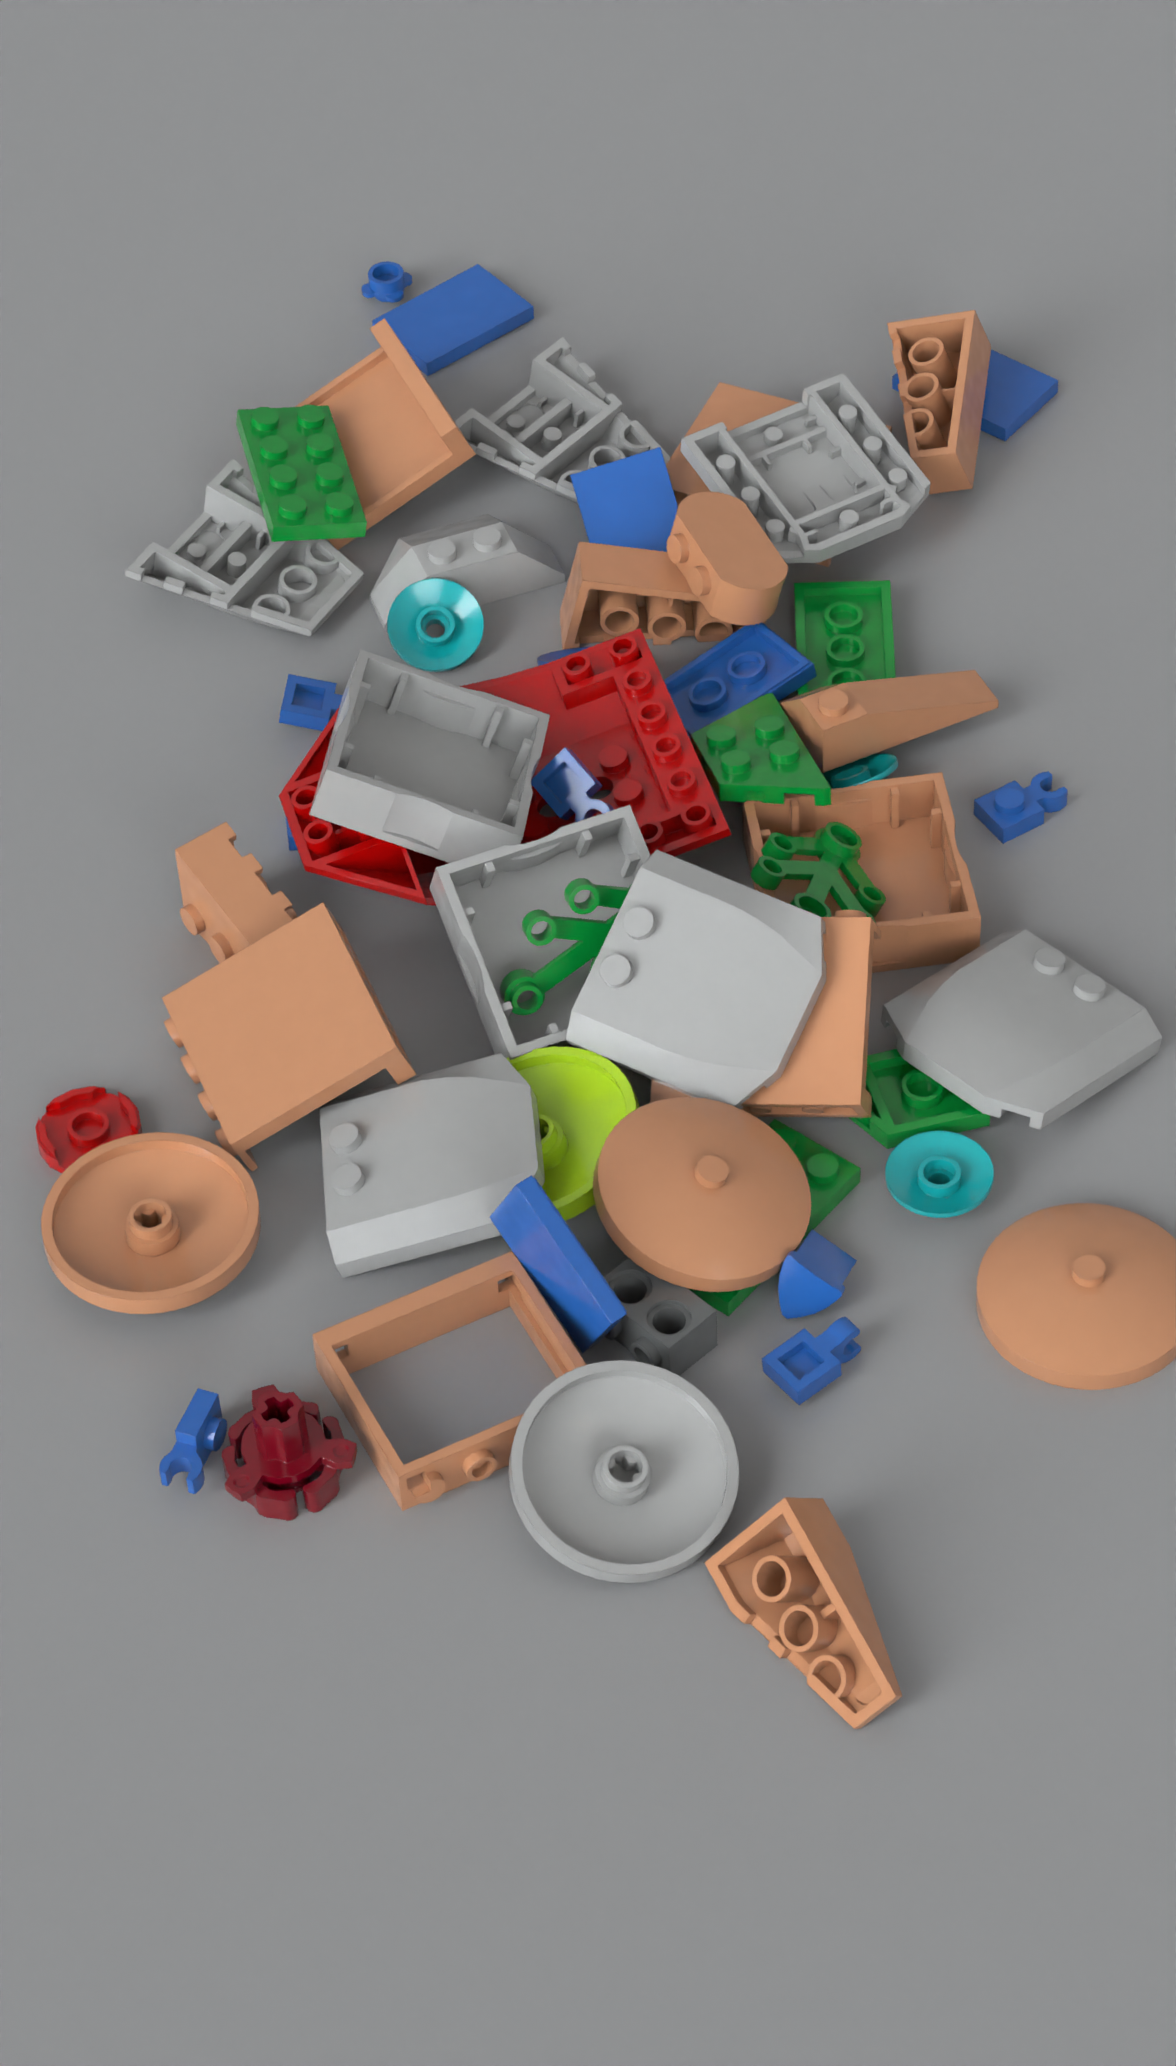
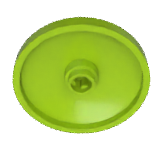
M554 1046L537 1048L512 1060L509 1057L506 1059L531 1086L537 1098L545 1182L542 1188L566 1221L595 1205L593 1176L597 1159L606 1138L620 1120L638 1109L640 1105L626 1076L615 1064L605 1057L574 1047Z

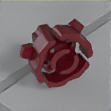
M274 1384L252 1390L253 1410L245 1413L229 1428L230 1446H227L222 1451L223 1467L227 1478L224 1483L226 1491L239 1501L250 1503L255 1507L258 1514L266 1518L286 1521L295 1519L299 1512L296 1493L302 1490L305 1508L313 1513L321 1511L337 1496L340 1490L339 1478L342 1470L353 1468L357 1455V1444L344 1439L339 1421L333 1416L322 1418V1429L319 1407L316 1403L301 1401L294 1392H279ZM242 1457L245 1465L238 1467L237 1459ZM314 1471L322 1472L316 1480L310 1482L309 1476Z

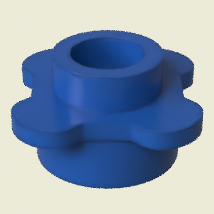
M380 262L369 269V282L364 284L361 290L366 298L375 297L381 302H399L404 298V289L412 284V276L404 272L403 268L395 262Z

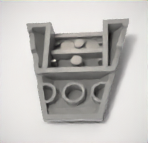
M562 336L532 360L529 385L487 418L474 408H471L454 422L476 455L505 468L543 489L578 503L570 477L571 474L661 446L637 419L631 421L622 411V402L613 392L607 394L595 381L596 373L586 362L579 363L571 354L572 346ZM661 447L665 463L667 464L671 457Z
M233 458L206 485L204 511L168 549L152 541L125 569L126 577L190 598L230 615L310 637L364 578V573L326 539L272 542L255 485L243 475L244 468Z

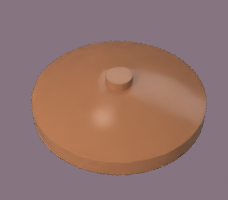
M675 1097L651 1102L632 1111L620 1120L606 1138L594 1170L593 1195L596 1209L603 1226L614 1243L626 1256L647 1272L671 1284L688 1289L728 1292L752 1287L768 1280L781 1270L790 1251H797L810 1220L811 1194L808 1180L801 1163L789 1145L778 1133L757 1117L735 1106L716 1100L696 1097Z
M169 1132L130 1135L107 1142L87 1152L72 1163L56 1180L47 1195L41 1217V1231L45 1253L49 1265L60 1282L76 1296L90 1304L103 1309L128 1314H156L174 1311L201 1302L216 1294L232 1282L245 1268L256 1249L261 1229V1214L257 1191L253 1180L243 1165L223 1148L209 1141L190 1135Z
M1063 1204L1026 1215L1003 1230L991 1243L982 1258L976 1286V1307L981 1327L992 1346L1004 1359L1022 1372L1049 1384L1080 1390H1101L1122 1387L1146 1379L1161 1371L1176 1358V1239L1162 1227L1137 1213L1103 1204Z

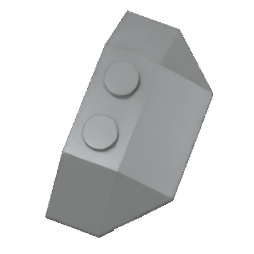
M486 514L398 538L370 593V601L385 631H387L388 613L395 598L409 585L424 579L440 578L458 583L475 597L480 606L565 582V574L548 544Z

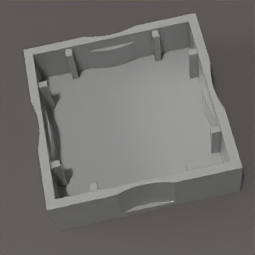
M360 649L342 696L309 815L448 863L504 845L520 844L524 835L533 794L531 779L541 758L550 715L482 691L453 685L428 672Z
M630 805L562 826L548 836L532 842L504 845L436 867L429 888L494 1054L502 1053L505 1058L509 1057L512 1060L537 1048L554 1046L577 1048L570 1045L565 1039L571 1010L589 975L592 959L547 991L542 1006L536 1012L523 1016L511 1012L513 1009L511 1002L504 1003L501 998L500 984L508 973L516 969H527L534 973L577 942V940L554 938L547 945L537 946L532 944L522 930L523 918L529 912L540 909L548 912L550 916L606 921L620 910L597 906L591 913L577 914L566 902L564 892L567 885L578 878L588 879L596 885L630 887L640 867L651 856ZM579 891L575 895L574 902L580 903L587 900L590 891ZM537 922L532 927L531 933L539 934L543 932L547 927V922ZM527 990L522 992L518 996L517 1002H524L531 998L533 991Z

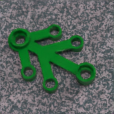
M829 822L825 828L818 829L813 837H794L778 832L771 833L761 849L763 856L758 859L750 873L752 880L767 890H776L783 879L810 880L805 893L796 894L790 904L820 917H831V911L824 903L828 892H830L841 910L862 911L866 913V917H871L875 923L874 917L877 916L886 902L883 892L873 885L858 863L861 856L859 849L862 846L860 836L852 828L839 822ZM793 855L818 856L819 861L791 859ZM839 868L856 889L854 894L838 873Z
M578 878L567 885L564 896L566 902L575 913L588 914L594 911L597 906L620 909L630 887L596 885L588 879ZM579 891H590L587 900L580 903L574 902L575 895ZM540 909L526 914L522 921V930L532 944L537 946L547 945L554 938L577 940V942L535 973L527 969H516L503 978L500 984V995L504 1003L511 1002L513 1007L511 1012L523 1016L536 1012L544 1003L547 991L592 959L591 971L618 912L606 921L550 916L548 912ZM537 922H547V927L543 932L539 934L531 933L532 927ZM527 990L533 991L531 998L524 1002H517L518 996L522 992Z

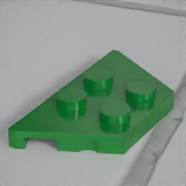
M773 693L765 694L691 734V743L707 779L720 801H760L763 803L784 804L785 793L814 795L815 806L831 805L830 785Z
M897 1049L867 1055L866 1090L872 1096L871 1118L848 1117L887 1149L894 1148L905 1139L919 1133L928 1131L960 1133L990 1126L991 1121L990 1115L981 1113L902 1059Z

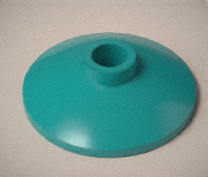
M440 578L424 579L406 587L393 601L387 619L388 636L395 652L409 665L429 672L448 671L468 661L478 649L484 630L483 614L475 597L460 584ZM438 624L443 627L444 633L440 637H431L426 632L427 628L430 625Z
M873 754L822 774L831 789L846 788L869 781L886 779L897 769L899 763L897 757L893 754Z
M928 1131L905 1139L893 1149L886 1162L885 1181L892 1197L909 1211L927 1217L947 1218L967 1213L975 1209L987 1198L993 1186L994 1169L988 1153L974 1140L949 1131Z

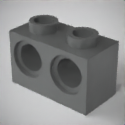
M630 1258L626 1259L604 1277L627 1310V1315L605 1338L618 1341L632 1353L637 1362L658 1366L680 1376L718 1345L717 1311L688 1288L671 1284L652 1275L634 1263Z

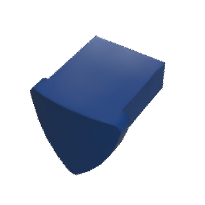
M812 1229L798 1250L790 1251L783 1262L778 1285L782 1315L787 1319L804 1317L824 1310L836 1302L844 1293L845 1286L843 1282L857 1260Z

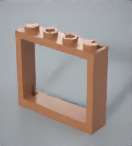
M513 1251L312 1334L318 1372L402 1511L420 1503L432 1502L443 1493L471 1481L483 1480L494 1471L508 1466L514 1436L523 1414L407 1464H403L349 1374L508 1307H511L556 1378L578 1367L587 1365ZM505 1279L504 1282L498 1284V1281ZM344 1346V1349L335 1352V1349Z

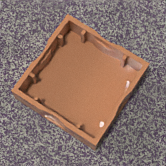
M942 772L874 780L856 786L831 789V805L815 806L814 795L785 793L784 804L763 803L760 801L742 802L743 842L750 873L758 859L763 856L761 849L771 833L778 832L794 837H813L818 829L825 828L829 822H839L852 828L860 836L862 846L859 849L861 856L858 863L873 885L881 890L886 897V902L877 916L874 917L876 925L881 930V939H874L872 973L953 963L980 947L981 915L967 864L960 855L956 845V822ZM793 855L791 860L819 861L818 856ZM839 868L838 873L854 894L856 889ZM783 879L776 890H767L757 885L753 880L752 882L754 890L790 904L796 894L805 893L810 880ZM828 892L824 903L829 907L831 917H834V913L841 910L830 892Z

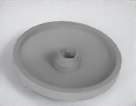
M613 1360L591 1363L569 1371L552 1381L532 1400L518 1424L509 1458V1482L513 1502L524 1526L534 1540L553 1558L568 1568L595 1579L618 1583H639L667 1577L685 1569L704 1555L716 1542L724 1530L737 1497L739 1462L734 1439L728 1425L715 1405L698 1388L679 1375L658 1366L637 1361Z

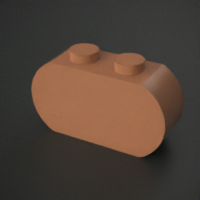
M698 492L684 498L678 506L670 536L667 539L666 550L670 560L677 565L689 583L692 593L699 598L709 615L723 622L735 625H755L769 619L776 610L780 592L788 573V565L749 508L740 499L720 492Z

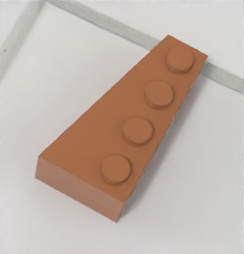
M970 310L887 323L889 335L893 343L894 365L898 372V389L905 414L903 417L910 457L931 482L929 494L973 489L991 354V344L976 311Z
M579 541L559 612L562 650L578 648L583 643L605 642L641 628L645 639H652L653 645H669L679 637L695 636L698 642L723 641L745 626L726 623L709 615L699 598L692 593L689 583L677 565L670 560L668 552Z
M227 822L175 849L183 900V908L180 909L182 921L191 934H199L209 944L213 955L220 963L297 918V914L292 907L293 904L281 890L273 895L271 894L265 880L260 875L263 873V867L252 853L242 857L235 849L236 833Z

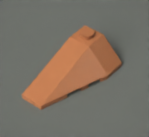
M975 670L840 683L814 689L779 702L815 763L821 772L824 773L998 708L999 700Z
M784 1497L704 1562L730 1611L741 1622L751 1624L770 1642L768 1647L779 1658H787L807 1677V1684L854 1729H861L902 1697L851 1547L823 1498Z

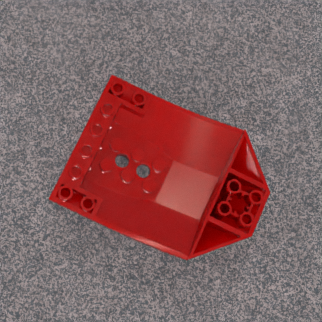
M641 628L543 665L503 677L460 686L466 689L482 691L549 714L550 718L541 758L533 777L564 747L571 749L602 784L598 791L611 790L608 796L597 800L610 804L614 809L627 805L631 806L650 855L659 850L675 857L731 835L730 828ZM338 708L279 794L304 869L307 872L417 903L436 906L429 887L436 867L448 864V862L309 815L339 711ZM532 786V799L524 835L520 844L541 839L557 831L562 826L575 823L576 814L574 813L568 820L561 819L558 815L545 817L539 814L541 808L547 802ZM597 812V813H595L593 816H596V815H599V814H602V813H601V812Z

